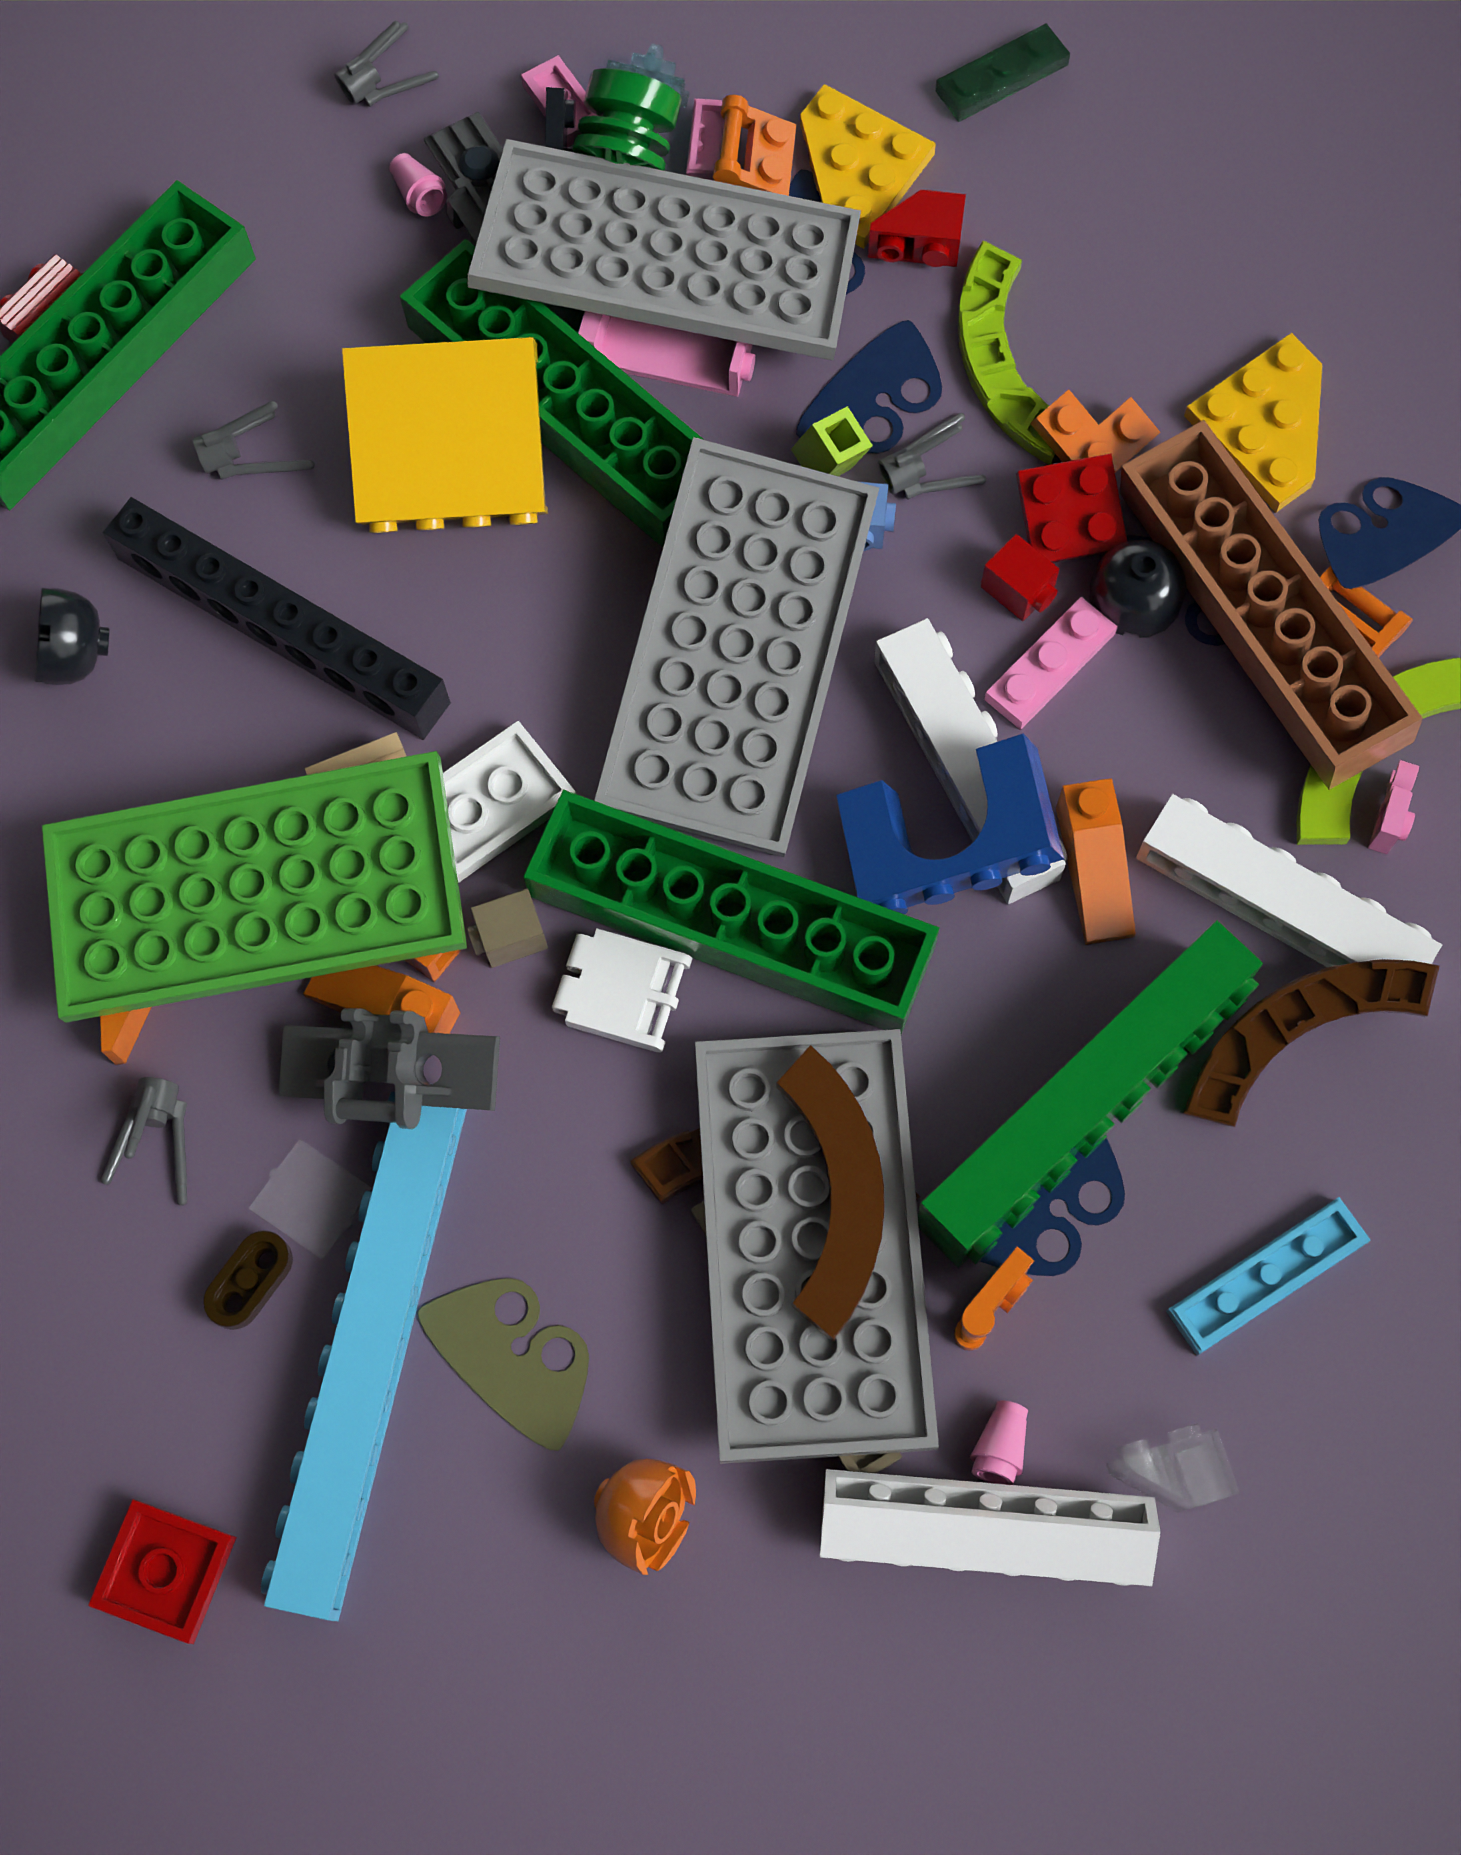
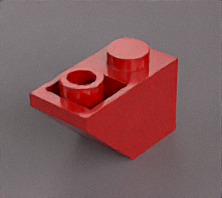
M919 190L871 222L868 258L881 259L886 262L922 263L931 267H957L966 194Z

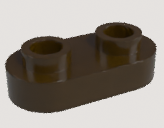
M258 1231L247 1236L205 1292L203 1304L210 1320L220 1327L230 1330L240 1329L250 1324L288 1275L292 1267L293 1255L288 1243L279 1235L270 1231ZM266 1252H273L275 1255L273 1265L267 1269H261L259 1267L260 1257ZM233 1295H241L243 1303L240 1309L235 1312H228L227 1301Z

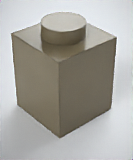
M528 889L471 908L476 922L475 925L467 927L476 955L486 953L492 968L548 949Z

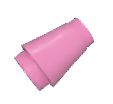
M407 153L399 154L391 161L389 166L390 173L393 175L410 211L428 217L438 213L444 207L447 200V192L445 190V183L439 176Z
M997 1401L996 1408L992 1412L970 1455V1459L974 1462L971 1471L974 1476L988 1483L1014 1485L1016 1476L1022 1475L1026 1418L1028 1410L1025 1407L1011 1401Z

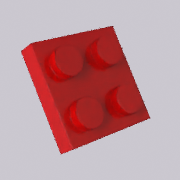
M1112 453L1019 470L1016 473L1028 543L1052 563L1104 554L1112 547L1127 541Z
M132 1499L88 1606L184 1643L194 1644L237 1537Z

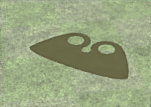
M505 1278L482 1282L456 1290L422 1306L418 1311V1317L426 1335L458 1375L515 1429L536 1444L549 1450L559 1451L571 1432L588 1375L589 1353L587 1344L582 1337L571 1328L560 1325L550 1326L540 1331L530 1341V1349L526 1354L522 1356L514 1354L511 1350L513 1340L517 1337L526 1336L536 1325L540 1314V1304L537 1295L530 1286L518 1279ZM508 1292L521 1294L528 1304L526 1317L516 1325L503 1324L495 1314L497 1300ZM564 1338L571 1342L574 1347V1361L564 1371H551L542 1361V1349L551 1339Z

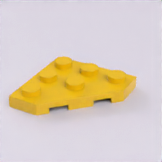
M826 84L820 88L800 114V127L808 148L809 162L821 203L861 210L855 244L864 249L869 243L871 222L899 203L935 155L936 143Z
M1293 333L1287 335L1189 404L1184 414V417L1192 425L1205 420L1260 497L1275 513L1310 489L1315 480L1322 363Z

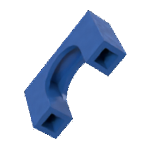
M1022 733L976 749L987 796L986 820L980 834L969 847L957 855L945 859L930 860L915 855L909 843L899 794L883 780L837 794L836 797L857 897L906 914L908 907L924 902L928 905L942 904L952 900L956 892L969 888L974 890L991 889L999 886L1002 883V878L1018 873L1025 876L1040 874L1049 870L1051 863L1064 860L1038 748Z

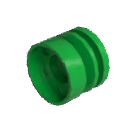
M611 68L594 69L590 74L583 103L588 110L597 116H585L579 120L578 129L582 134L575 137L572 150L574 153L604 158L616 164L628 163L634 166L664 171L666 163L662 157L669 153L670 144L657 133H667L675 129L682 98L670 86L638 73Z

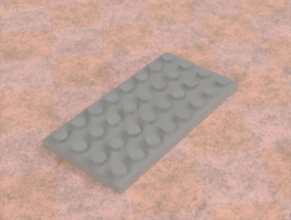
M506 139L469 268L468 288L834 360L861 210L643 166H634L628 163L616 164L604 158Z
M693 437L594 801L656 824L780 857L785 856L879 487Z
M900 1029L695 1042L720 1464L938 1450L939 1443ZM810 1045L833 1066L860 1104L874 1136L884 1182L885 1212L882 1239L875 1267L864 1296L849 1322L833 1342L792 1307V1303L806 1286L822 1254L831 1213L828 1173L821 1147L800 1112L776 1088V1082Z

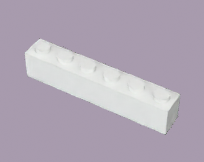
M927 618L876 641L874 663L970 838L974 842L984 826L988 808L976 749L997 742V728L991 715L987 711L981 712L974 701L975 691L965 671L958 672L952 662L953 653L947 637L942 631L936 633ZM1061 840L1064 860L1051 863L1049 870L1036 875L1025 876L1018 873L1002 878V883L997 887L1007 905L1060 881L1066 865L1065 861L1067 860V853Z
M1174 794L1171 795L1144 839L1136 856L1137 860L1326 967L1380 959L1409 960L1432 964L1442 947V944L1433 940L1431 934L1423 927L1414 923L1399 921L1387 914L1385 908L1378 902L1365 897L1358 898L1342 889L1340 883L1330 875L1321 872L1314 873L1296 863V859L1287 851L1265 846L1253 839L1250 832L1244 827L1235 823L1222 822L1208 814L1207 809L1202 804L1190 798L1181 799Z
M826 1469L821 1524V1558H833L847 1562L890 1563L897 1566L913 1565L947 1568L953 1571L994 1572L1009 1576L1051 1577L1066 1581L1109 1582L1123 1586L1131 1584L1152 1586L1160 1539V1526L1155 1497Z

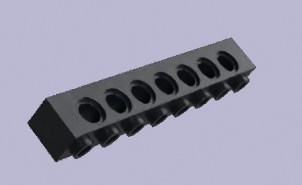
M130 497L102 532L118 560L422 740L426 738L451 703L441 677L133 497Z

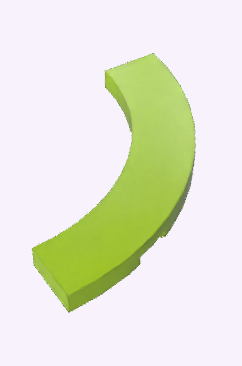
M983 240L972 258L965 276L959 305L958 335L963 365L974 392L995 423L1023 449L1046 464L1051 465L1057 455L1030 424L1049 405L1022 381L1016 370V363L1010 351L1004 328L1007 297L1021 269L1022 260Z
M1461 658L1427 663L1393 676L1423 719L1442 712L1461 709ZM1310 765L1299 797L1296 820L1297 845L1348 843L1350 840L1352 801L1362 772L1328 790L1312 765Z

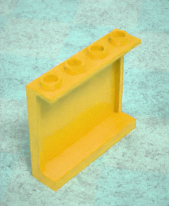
M533 337L342 348L356 523L369 525V533L397 532V523L416 522V530L444 529V520L462 519L463 527L471 528L491 526V517L509 516L510 525L536 524L538 523L537 515L548 514V507L545 505L536 370L538 354L537 343Z

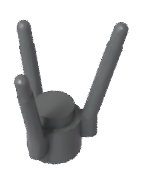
M394 21L356 58L334 74L339 87L354 105L364 99L367 105L371 107L383 98L438 79V72L431 71L380 89L376 88V84L381 81V78L372 62L408 30L409 26L406 22L400 24L398 21Z
M270 401L217 430L193 438L195 450L203 469L207 474L218 470L221 480L243 474L311 470L315 464L312 460L234 464L233 460L241 457L235 437L275 417L274 410L278 407L275 401Z
M958 413L902 450L878 461L881 475L885 484H888L890 493L896 494L903 490L906 499L909 500L923 493L969 487L986 482V476L981 474L919 483V478L926 475L921 455L962 431L960 423L965 420L963 413Z
M153 1077L139 1079L136 1095L132 1096L128 1115L101 1178L104 1185L111 1183L123 1154L128 1159L134 1157L145 1126L165 1127L167 1119H172L177 1203L181 1206L187 1203L184 1116L187 1102L177 1100L179 1091L177 1084Z

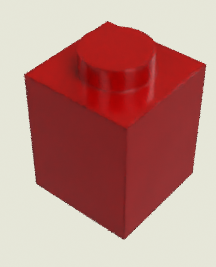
M1015 534L984 565L980 587L1023 622L1034 610L1041 613L1052 603L1058 593L1055 585L1060 568L1018 534Z

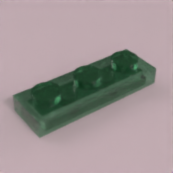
M1045 23L937 79L935 92L957 121L961 122L1068 66L1070 52L1048 24Z

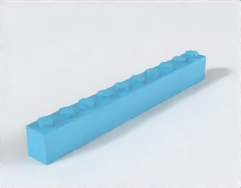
M391 1092L388 1101L395 1102V1092ZM421 1106L420 1121L414 1129L399 1128L397 1123H390L385 1142L379 1141L376 1145L372 1160V1170L377 1172L373 1190L365 1191L359 1209V1221L364 1222L359 1242L353 1241L351 1243L346 1258L345 1270L351 1273L346 1293L340 1292L333 1307L332 1323L337 1324L332 1345H325L319 1360L318 1375L323 1377L319 1397L311 1398L305 1414L304 1428L310 1430L304 1452L298 1451L291 1467L290 1483L296 1484L290 1506L284 1505L277 1520L275 1535L276 1538L281 1539L276 1561L270 1560L268 1562L261 1582V1593L267 1594L264 1603L265 1607L329 1621H339L467 1109Z

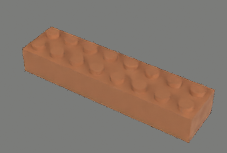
M1205 420L1121 466V496L1152 540L1162 544L1174 553L1183 568L1186 588L1328 790L1415 741L1423 720L1422 716Z

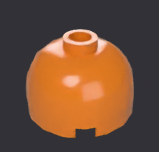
M657 1459L633 1460L617 1470L611 1478L605 1479L600 1484L594 1498L598 1539L612 1558L642 1575H648L646 1569L648 1567L659 1571L676 1553L690 1523L686 1520L679 1521L684 1511L685 1502L695 1505L696 1485L690 1471Z

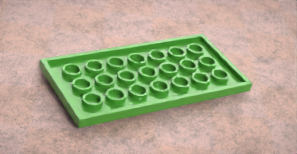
M437 751L42 825L58 1018L65 1023L467 948L441 757Z

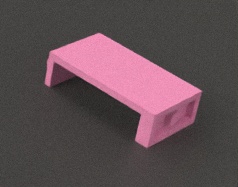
M588 311L584 313L578 334L626 374L737 397L742 381L750 382L753 375L756 357L755 354L751 353L753 344Z

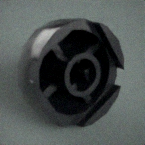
M1147 539L1128 540L1112 547L1097 563L1090 582L1089 601L1093 607L1117 625L1116 634L1123 635L1124 632L1140 634L1139 638L1151 637L1165 631L1178 618L1186 595L1185 574L1174 553L1162 544Z
M42 588L38 621L35 682H44L51 685L73 684L85 679L94 670L98 655H108L109 628L100 627L97 609L90 600L82 595L59 588Z

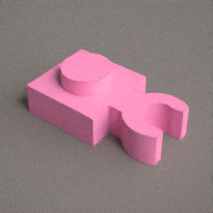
M1400 760L1397 769L1392 771L1386 789V796L1380 805L1368 849L1388 854L1398 839L1402 841L1407 839L1415 818V813L1408 811L1413 794L1411 790L1419 770L1418 765Z

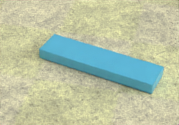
M1338 1197L1169 1308L1166 1312L1196 1356H1198L1371 1240L1341 1198Z

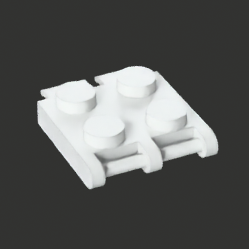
M596 928L594 937L577 934L566 967L567 970L581 975L580 978L562 975L551 1007L553 1008L552 1011L565 1015V1022L568 1027L661 1053L665 1045V1041L661 1038L670 1010L675 1011L679 999L675 995L683 970L690 968L692 957L685 953ZM670 966H674L666 993H662L663 988L667 983V975ZM657 1007H660V1011L655 1023L652 1036L648 1035L652 1028V1021Z

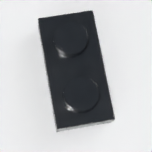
M546 87L545 147L573 152L572 147H567V128H575L576 102L575 100H568V91L565 88Z

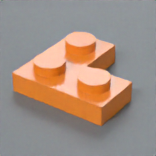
M1069 389L1030 423L1062 462L1112 453L1115 473L1123 464L1127 463L1161 433L1132 397L1122 403L1098 425Z

